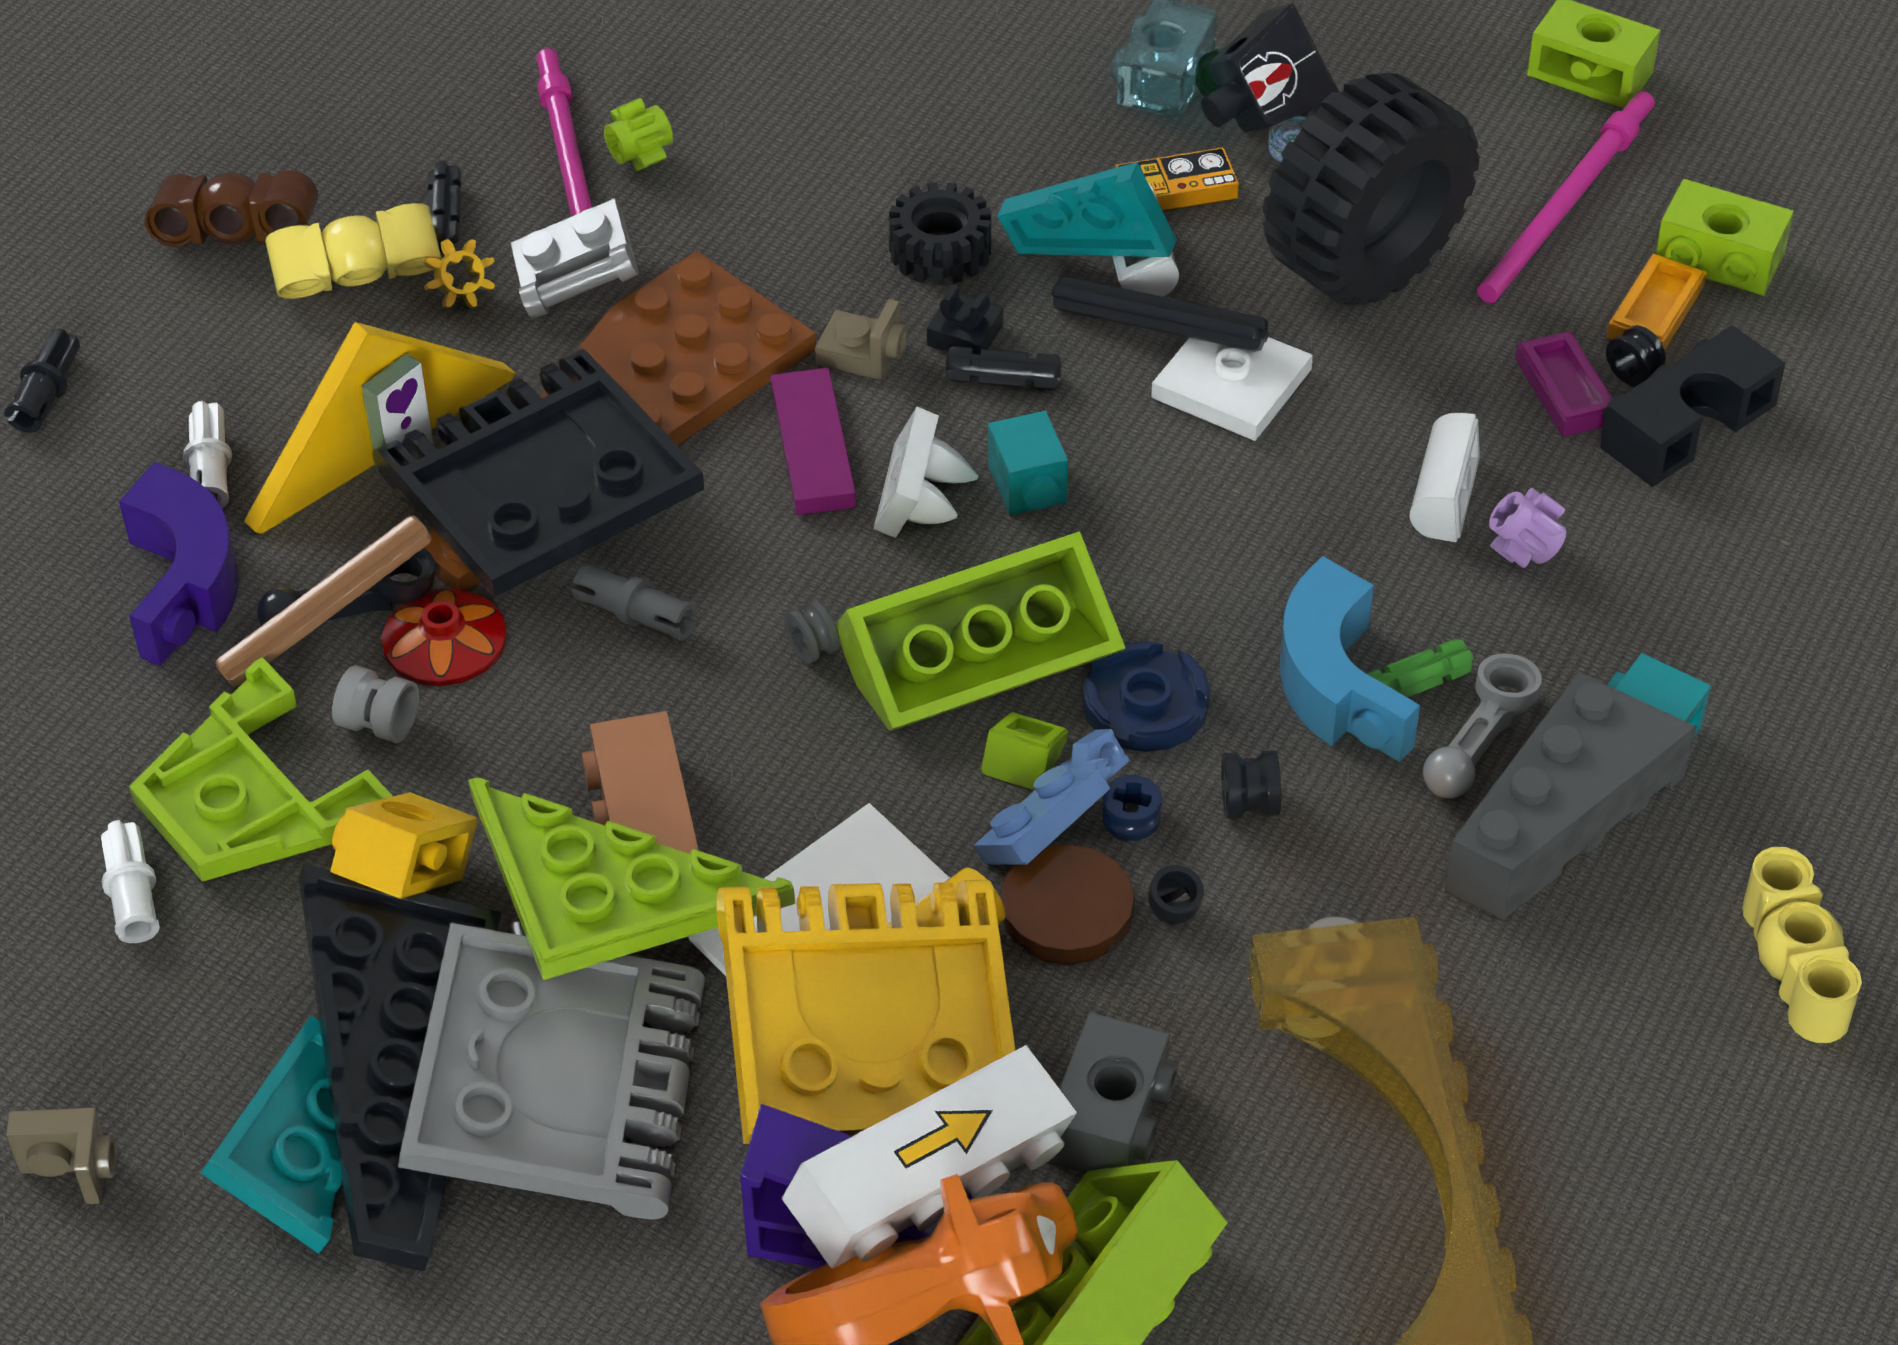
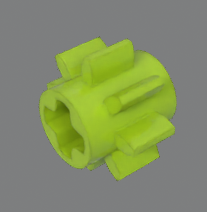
M638 98L610 111L614 122L605 125L604 137L607 147L617 163L622 165L631 161L634 170L637 172L667 158L663 147L672 144L673 133L667 116L659 106L654 105L645 109L642 98Z

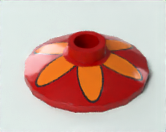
M446 588L427 592L413 602L401 604L387 619L381 639L385 660L398 675L417 684L447 686L467 682L486 672L502 655L507 632L503 614L489 599L471 591Z

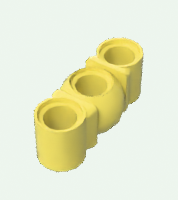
M420 203L404 204L386 211H376V222L366 216H347L330 222L322 233L319 223H314L310 226L298 225L282 228L272 232L265 239L277 294L279 297L286 299L303 298L322 291H331V280L342 286L368 284L379 279L385 270H387L389 279L397 276L420 275L434 270L428 268L423 263L424 259H442L430 208L428 205Z
M1771 847L1761 851L1754 859L1742 905L1743 916L1749 925L1754 928V937L1758 944L1760 962L1772 977L1781 981L1779 995L1789 1005L1787 1014L1789 1024L1793 1030L1806 1040L1815 1043H1831L1839 1040L1847 1033L1862 984L1861 975L1854 963L1849 961V952L1844 946L1841 925L1828 910L1820 906L1823 894L1821 889L1812 882L1814 872L1809 860L1797 850L1787 847Z

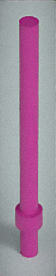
M547 48L538 52L536 56L540 73L537 89L542 107L548 110L570 215L572 217L586 209L592 208L569 107L573 100L570 82L561 72L557 52Z
M1645 91L1637 92L1622 111L1614 112L1600 129L1599 140L1478 286L1477 293L1483 301L1494 303L1498 300L1618 151H1624L1630 146L1640 132L1639 124L1655 105V100L1651 94Z

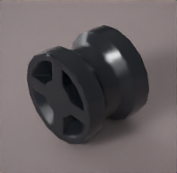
M1276 750L1262 751L1257 758L1244 759L1237 752L1223 753L1221 760V785L1226 818H1240L1245 811L1259 810L1264 816H1279L1281 811V776Z

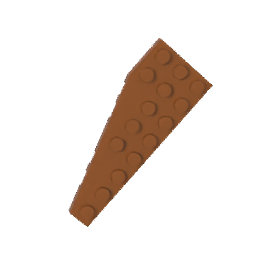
M696 250L611 306L577 350L585 349L678 446L771 382L770 375L784 373L814 352L816 332ZM545 390L540 395L541 398L549 396ZM433 528L430 532L431 542L424 548L431 553L435 560V576L451 589L469 591L479 584L480 580Z

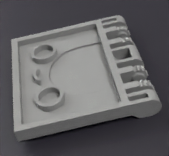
M451 923L401 1146L398 1167L607 1204L614 1207L622 1215L649 1220L664 1217L668 1213L672 1183L669 1179L674 1177L676 1163L673 1162L672 1154L660 1151L657 1147H672L677 1140H680L682 1127L679 1126L677 1120L684 1115L690 1078V1068L687 1064L693 1059L694 1048L690 1042L691 1039H687L685 1035L681 1036L677 1033H690L695 1026H698L700 1013L697 1009L702 1003L705 985L704 975L693 967L625 955L543 980L526 936ZM643 1021H645L652 1028L642 1027ZM625 1135L635 1144L623 1142V1136ZM653 1145V1146H655V1148H657V1149H656V1150H653V1149H650V1147H647V1146Z

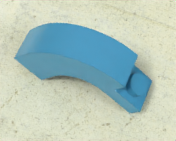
M1322 556L1299 579L1286 604L1280 654V677L1284 693L1298 718L1308 729L1329 745L1333 746L1348 731L1356 736L1364 745L1372 749H1378L1401 762L1415 747L1420 705L1361 671L1345 654V651L1369 628L1374 585Z

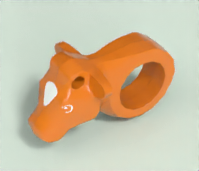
M957 1174L940 1180L944 1211L930 1236L920 1240H906L893 1243L886 1251L867 1262H862L858 1256H855L834 1269H831L828 1263L795 1278L765 1298L760 1306L770 1340L773 1345H888L927 1325L949 1310L961 1309L978 1314L990 1326L1000 1345H1024L1011 1308L1022 1299L1052 1283L1062 1274L1063 1251L1079 1235L1073 1207L1061 1187L1053 1182H1040L1016 1188L1009 1193L969 1200Z

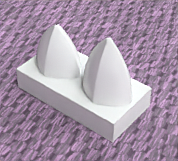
M916 407L894 443L873 529L896 538L907 520L919 524H940L957 518L958 514L949 500L936 486L928 481L952 484L966 483L977 480L978 475L954 448L939 438L934 437L939 415Z

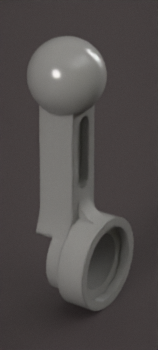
M1505 653L1489 656L1481 662L1475 682V690L1481 701L1480 705L1449 746L1433 751L1424 763L1423 779L1432 793L1442 798L1451 799L1462 796L1471 788L1475 779V765L1497 735L1512 725L1513 716L1524 713L1537 701L1542 683V675L1534 663L1524 657ZM1495 686H1509L1519 692L1508 693L1496 689Z

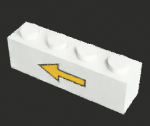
M1025 1045L803 1162L784 1193L782 1200L831 1269L855 1256H858L862 1262H867L886 1251L897 1240V1233L915 1224L919 1231H923L938 1223L944 1211L940 1187L941 1179L957 1174L967 1195L971 1193L974 1199L988 1196L1009 1178L1010 1171L1025 1163L1030 1170H1033L1056 1156L1065 1145L1060 1137L1077 1112L1028 1046Z

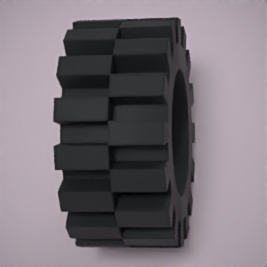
M937 182L927 183L926 192H922L919 186H915L909 189V197L901 194L896 198V206L891 205L889 210V252L891 253V260L894 266L899 264V271L905 276L914 271V280L924 283L927 276L933 277V285H943V277L951 276L953 284L963 282V272L967 273L971 278L979 273V266L985 268L989 262V255H991L990 207L986 208V200L981 195L974 198V190L965 187L959 193L957 192V184L947 182L946 190H938ZM936 231L951 232L952 234L931 235L928 233Z

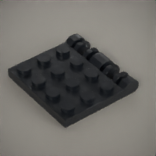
M583 348L560 358L559 367L555 363H550L540 368L539 376L544 390L549 395L547 397L541 398L530 385L528 386L523 379L519 378L508 384L507 391L510 400L500 390H495L460 407L459 415L462 424L456 420L455 416L453 417L449 413L438 418L436 426L440 439L446 445L445 447L437 450L426 436L424 437L419 430L415 429L404 435L403 442L405 447L395 439L374 449L372 452L375 465L385 481L393 490L399 488L494 597L704 490L703 472Z

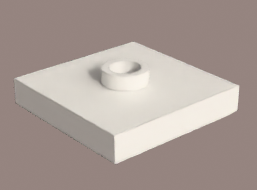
M1270 337L1264 343L1262 350L1257 352L1189 338L1152 382L1151 398L1256 441L1311 371L1313 355Z

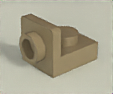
M888 299L878 319L835 310L815 347L816 365L882 380L893 358L899 360L907 344L908 327L901 324V302Z
M96 1109L9 1111L6 1136L20 1174L34 1173L45 1177H55L66 1172H75L85 1203L101 1204L104 1178H114L116 1173L117 1150L114 1136L104 1135Z

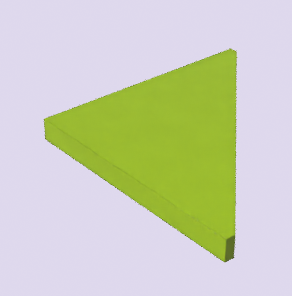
M479 777L468 780L471 797L543 980L718 928L716 901L717 892L720 887H749L753 917L757 916L755 906L758 888L776 887L781 908L795 904L794 887L789 880L777 877L775 881H770L743 872L741 864L696 849H692L690 854L658 844L654 835L609 820L604 826L574 816L572 808L527 793H523L520 798L490 788L489 781Z

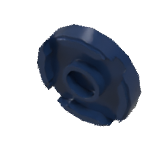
M1144 641L1124 644L1126 648L1123 651L1093 662L1092 671L1087 677L1085 676L1082 686V704L1085 717L1094 730L1112 729L1121 748L1142 752L1170 749L1191 739L1205 723L1210 700L1208 680L1205 671L1192 656L1178 649V655L1170 651H1164L1163 644Z

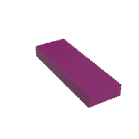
M829 368L770 375L771 392L796 515L856 508V493Z

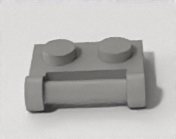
M615 198L510 242L521 286L519 294L532 320L549 314L550 306L619 278L622 282L639 276L625 218Z

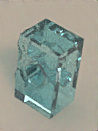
M1153 0L1145 16L1138 15L1135 19L1130 42L1127 47H1120L1115 55L1111 75L1113 80L1118 81L1117 104L1179 119L1215 55L1217 11L1175 0Z

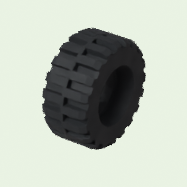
M1388 72L1369 74L1365 78H1356L1344 84L1342 92H1332L1321 102L1322 107L1314 115L1309 114L1299 126L1302 130L1293 142L1289 140L1281 154L1283 160L1279 168L1273 170L1268 183L1271 188L1270 195L1264 198L1263 213L1266 220L1262 222L1270 251L1276 260L1337 303L1342 302L1345 305H1366L1367 303H1376L1387 298L1388 292H1399L1409 284V279L1415 273L1421 274L1430 265L1429 259L1438 249H1443L1451 238L1448 236L1455 223H1460L1466 211L1464 207L1466 199L1472 196L1476 184L1473 174L1479 169L1480 157L1477 151L1479 146L1473 127L1469 124L1468 119L1407 77L1398 73L1389 74Z

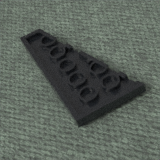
M302 864L299 885L353 1255L425 1271L431 1253L446 1176L399 1168L401 1146L450 924L456 923L498 931L501 912L426 893H418L399 899L334 874L330 870Z

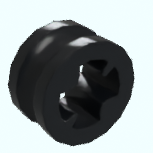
M1640 325L1629 327L1621 336L1613 338L1606 347V358L1611 370L1620 380L1632 386L1641 384L1656 369L1665 365L1666 356L1660 340L1652 331Z

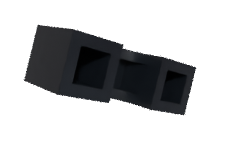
M1731 325L1713 338L1701 340L1694 346L1691 352L1674 363L1660 366L1649 379L1630 391H1622L1615 395L1604 410V427L1600 448L1651 487H1654L1694 460L1702 416L1714 418L1736 433L1774 408L1777 404L1786 363Z

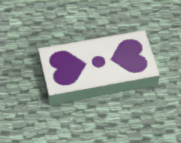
M404 354L362 386L373 450L395 439L405 447L403 442L404 435L415 429L419 430L433 444L421 363L411 356Z

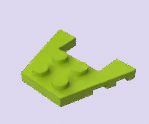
M263 657L254 661L245 670L247 680L232 694L223 692L209 706L211 715L191 735L183 732L129 786L132 800L136 807L202 882L331 845L335 827L340 818L345 814L346 808L393 797L368 769L313 802H309L248 736V734L297 707L294 690Z

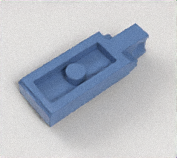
M1112 729L1094 730L1073 744L1071 760L1043 773L1035 780L1033 784L1035 790L1019 804L1007 807L991 820L990 825L992 829L973 845L984 864L1027 865L1110 789L1107 781L1130 761L1114 736L1115 733Z

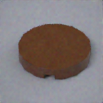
M1070 844L1046 847L1027 865H1015L1005 876L1000 896L1005 908L1006 917L1003 921L1005 931L1015 942L1016 937L1020 943L1028 946L1029 954L1043 961L1062 964L1093 961L1107 954L1108 946L1116 943L1119 938L1121 942L1130 931L1135 901L1129 876L1113 858L1093 848Z

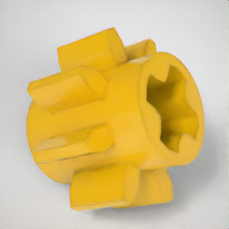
M447 239L441 242V249L445 257L440 260L436 258L424 259L423 263L428 268L434 269V280L428 282L424 289L434 290L438 288L444 293L443 308H450L454 304L456 297L460 296L463 297L465 304L469 308L476 307L477 298L474 291L478 288L492 290L495 287V284L484 278V268L490 266L494 259L491 257L480 260L473 253L476 248V240H469L464 245L462 251H455L453 243ZM463 260L466 262L465 272L472 276V281L460 284L455 288L452 286L454 276L446 272V267L455 265Z

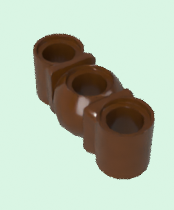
M292 170L279 172L275 176L260 173L256 182L246 175L230 172L214 176L209 181L206 175L192 178L188 175L176 174L162 181L145 216V227L155 241L171 247L183 246L189 241L196 244H204L208 235L218 242L234 245L250 241L254 236H256L258 242H265L269 234L279 229L298 225L307 226L318 201V190L315 183L307 175ZM281 204H286L292 207L294 210L288 209L282 206ZM226 206H230V207H232V208H235L237 211H233V210L227 208ZM172 208H175L181 211L182 213L176 212Z

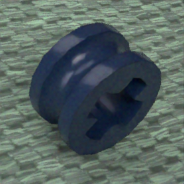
M1124 775L1115 778L1108 784L1110 789L1103 795L1102 822L1106 830L1113 836L1128 841H1138L1149 837L1157 830L1160 824L1161 792L1150 779L1139 775ZM1125 804H1139L1138 812L1123 811L1125 810Z

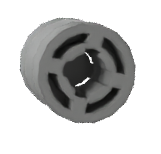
M353 665L345 671L337 685L333 698L332 719L335 725L356 732L363 728L372 729L375 737L399 743L404 740L413 726L419 705L418 686L412 681L393 677L387 681L379 679L375 671Z

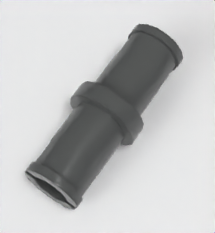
M589 562L581 566L574 578L573 583L587 588L586 590L578 587L572 588L573 598L616 614L617 620L620 623L630 627L642 624L670 635L678 641H683L688 638L696 625L697 620L683 616L685 613L692 616L698 615V608L695 603L654 589L652 582L640 576H633L628 579Z

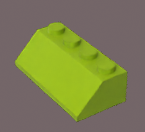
M1080 531L847 609L835 625L840 645L857 688L889 731L1107 657L1126 648Z
M1178 1160L1088 1170L1067 1197L1074 1210L1079 1235L1063 1251L1062 1274L1052 1283L1022 1299L1011 1308L1024 1345H1141L1153 1327L1159 1325L1170 1315L1175 1306V1296L1190 1275L1202 1268L1212 1255V1244L1228 1223ZM978 1316L957 1345H1000L990 1326Z

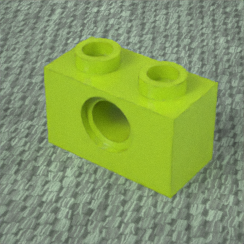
M1556 0L1533 32L1527 76L1625 108L1635 94L1642 90L1653 74L1660 29L1572 0Z
M1683 178L1661 220L1655 254L1707 272L1706 279L1764 296L1785 254L1794 211Z

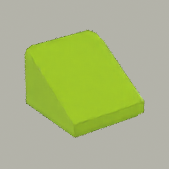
M1011 712L989 730L981 766L982 773L995 779L1035 790L1033 786L1035 780L1054 767L1067 742L1069 731L1061 726Z

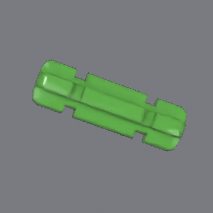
M1455 638L1437 645V653H1434L1432 649H1427L1384 666L1385 673L1383 674L1379 669L1366 674L1408 698L1443 684L1442 677L1444 676L1446 680L1451 681L1470 673L1474 659L1471 650L1467 648L1464 641Z

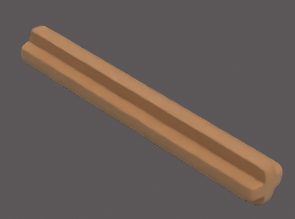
M407 517L220 656L215 663L217 669L233 687L240 686L247 680L245 670L254 661L263 657L268 663L272 662L427 546L432 539L430 533L417 517Z

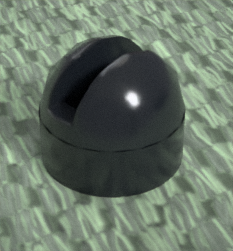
M1170 865L1160 869L1154 875L1148 891V902L1151 911L1160 921L1168 924L1185 923L1200 908L1204 896L1203 883L1193 870L1184 866ZM1186 892L1190 898L1173 906L1167 905V903L1181 897Z

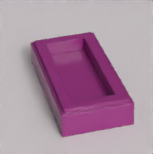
M1571 331L1517 343L1515 360L1562 437L1604 427V410L1611 401L1612 396Z

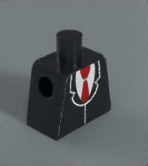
M1294 3L1263 12L1210 61L1209 71L1218 89L1201 100V107L1206 118L1214 126L1221 127L1235 118L1240 129L1244 132H1249L1276 125L1322 106L1321 102L1332 92H1340Z

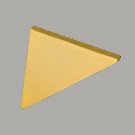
M354 322L244 522L256 533L263 534L375 465L362 386L404 354L411 356L421 363L431 430L437 427L438 418L448 413L452 414V416L458 414L460 407L510 382L516 372L500 361Z

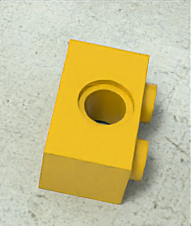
M411 792L346 808L345 814L338 821L333 833L332 846L336 851L330 872L399 899L463 880L479 818Z

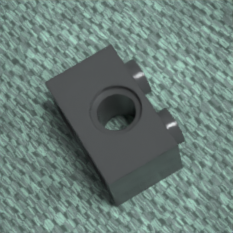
M1089 1012L1060 1086L1061 1092L1076 1110L1077 1114L1060 1137L1065 1143L1064 1147L1048 1163L1086 1173L1088 1170L1134 1165L1136 1158L1148 1160L1158 1127V1120L1151 1118L1157 1103L1168 1105L1178 1073V1064L1168 1062L1170 1033ZM1109 1098H1118V1099H1122V1100L1113 1101V1100H1108V1099H1109Z

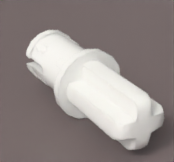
M202 400L192 406V412L189 415V444L184 448L183 461L190 468V477L203 485L214 497L215 493H217L218 503L221 508H224L229 501L226 472L227 467L232 461V450L225 443L224 410L217 402L207 404Z
M115 820L108 824V830L101 835L107 870L102 878V887L104 893L112 899L116 923L115 933L119 939L126 943L146 942L152 939L160 928L159 921L156 919L151 892L156 883L155 872L152 867L146 864L140 828L134 822L123 824L120 820Z

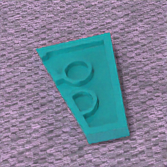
M1138 162L1007 198L1004 200L997 216L1018 254L1170 257L1177 241Z
M311 1015L200 1173L306 1246L320 1253L330 1240L334 1221L330 1217L335 1193L342 1183V1173L320 1022Z

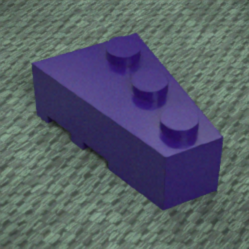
M764 1104L760 1105L740 1174L748 1256L816 1268L827 1264L824 1257L782 1200V1197L803 1162L852 1137L851 1135ZM971 1193L967 1195L969 1200L974 1199ZM937 1223L923 1231H919L914 1224L897 1233L898 1238L894 1243L906 1240H920L928 1237L935 1229Z

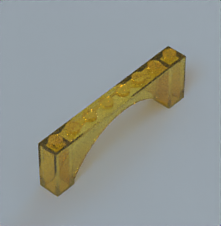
M1416 917L1252 935L1248 977L1260 1031L1279 1029L1301 1039L1340 1061L1365 1080L1397 1112L1416 1138L1430 1165L1440 1195L1444 1218V1263L1436 1285L1419 1316L1396 1345H1533L1529 1320L1525 1313L1515 1314L1510 1292H1514L1516 1289V1272L1511 1251L1509 1248L1499 1249L1494 1230L1495 1227L1499 1226L1500 1222L1497 1193L1493 1184L1483 1185L1478 1166L1484 1160L1481 1130L1477 1121L1467 1122L1463 1103H1466L1468 1100L1466 1070L1461 1060L1452 1061L1448 1043L1452 1042L1453 1039L1450 1007L1446 1000L1437 1001L1433 986L1438 981V963L1435 948L1432 942L1422 943Z

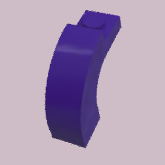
M153 462L119 500V505L129 543L173 562L166 574L129 615L140 658L161 666L178 646L187 642L196 624L215 632L219 631L228 618L237 596L238 570L227 520L216 498L203 485L188 475Z

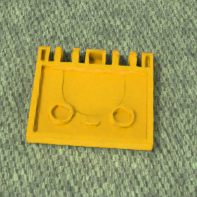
M990 880L960 881L957 901L955 899L956 893L953 882L933 883L930 906L933 912L934 927H918L915 895L911 884H892L890 894L892 928H888L884 893L881 884L857 883L830 885L828 892L830 930H825L819 886L800 887L796 904L800 931L784 932L782 931L780 898L776 887L758 888L755 906L758 932H755L749 887H720L718 889L716 901L719 937L723 943L743 1144L750 1143L761 1104L854 1136L1015 1051L994 890Z

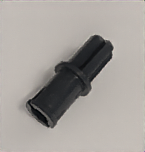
M61 328L52 330L35 361L28 362L23 366L20 373L21 384L4 412L5 417H9L8 423L15 429L27 433L37 432L41 428L52 402H54L56 397L59 398L64 394L67 387V381L64 376L80 348V342L76 336L69 335Z

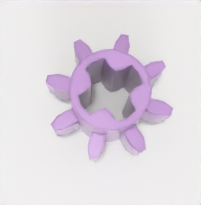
M1530 488L1525 496L1517 491L1508 494L1497 504L1490 516L1489 527L1498 534L1491 543V548L1511 563L1516 562L1522 568H1526L1530 560L1536 564L1547 562L1560 550L1565 541L1566 528L1557 521L1565 512V508L1546 493L1540 494L1534 488Z

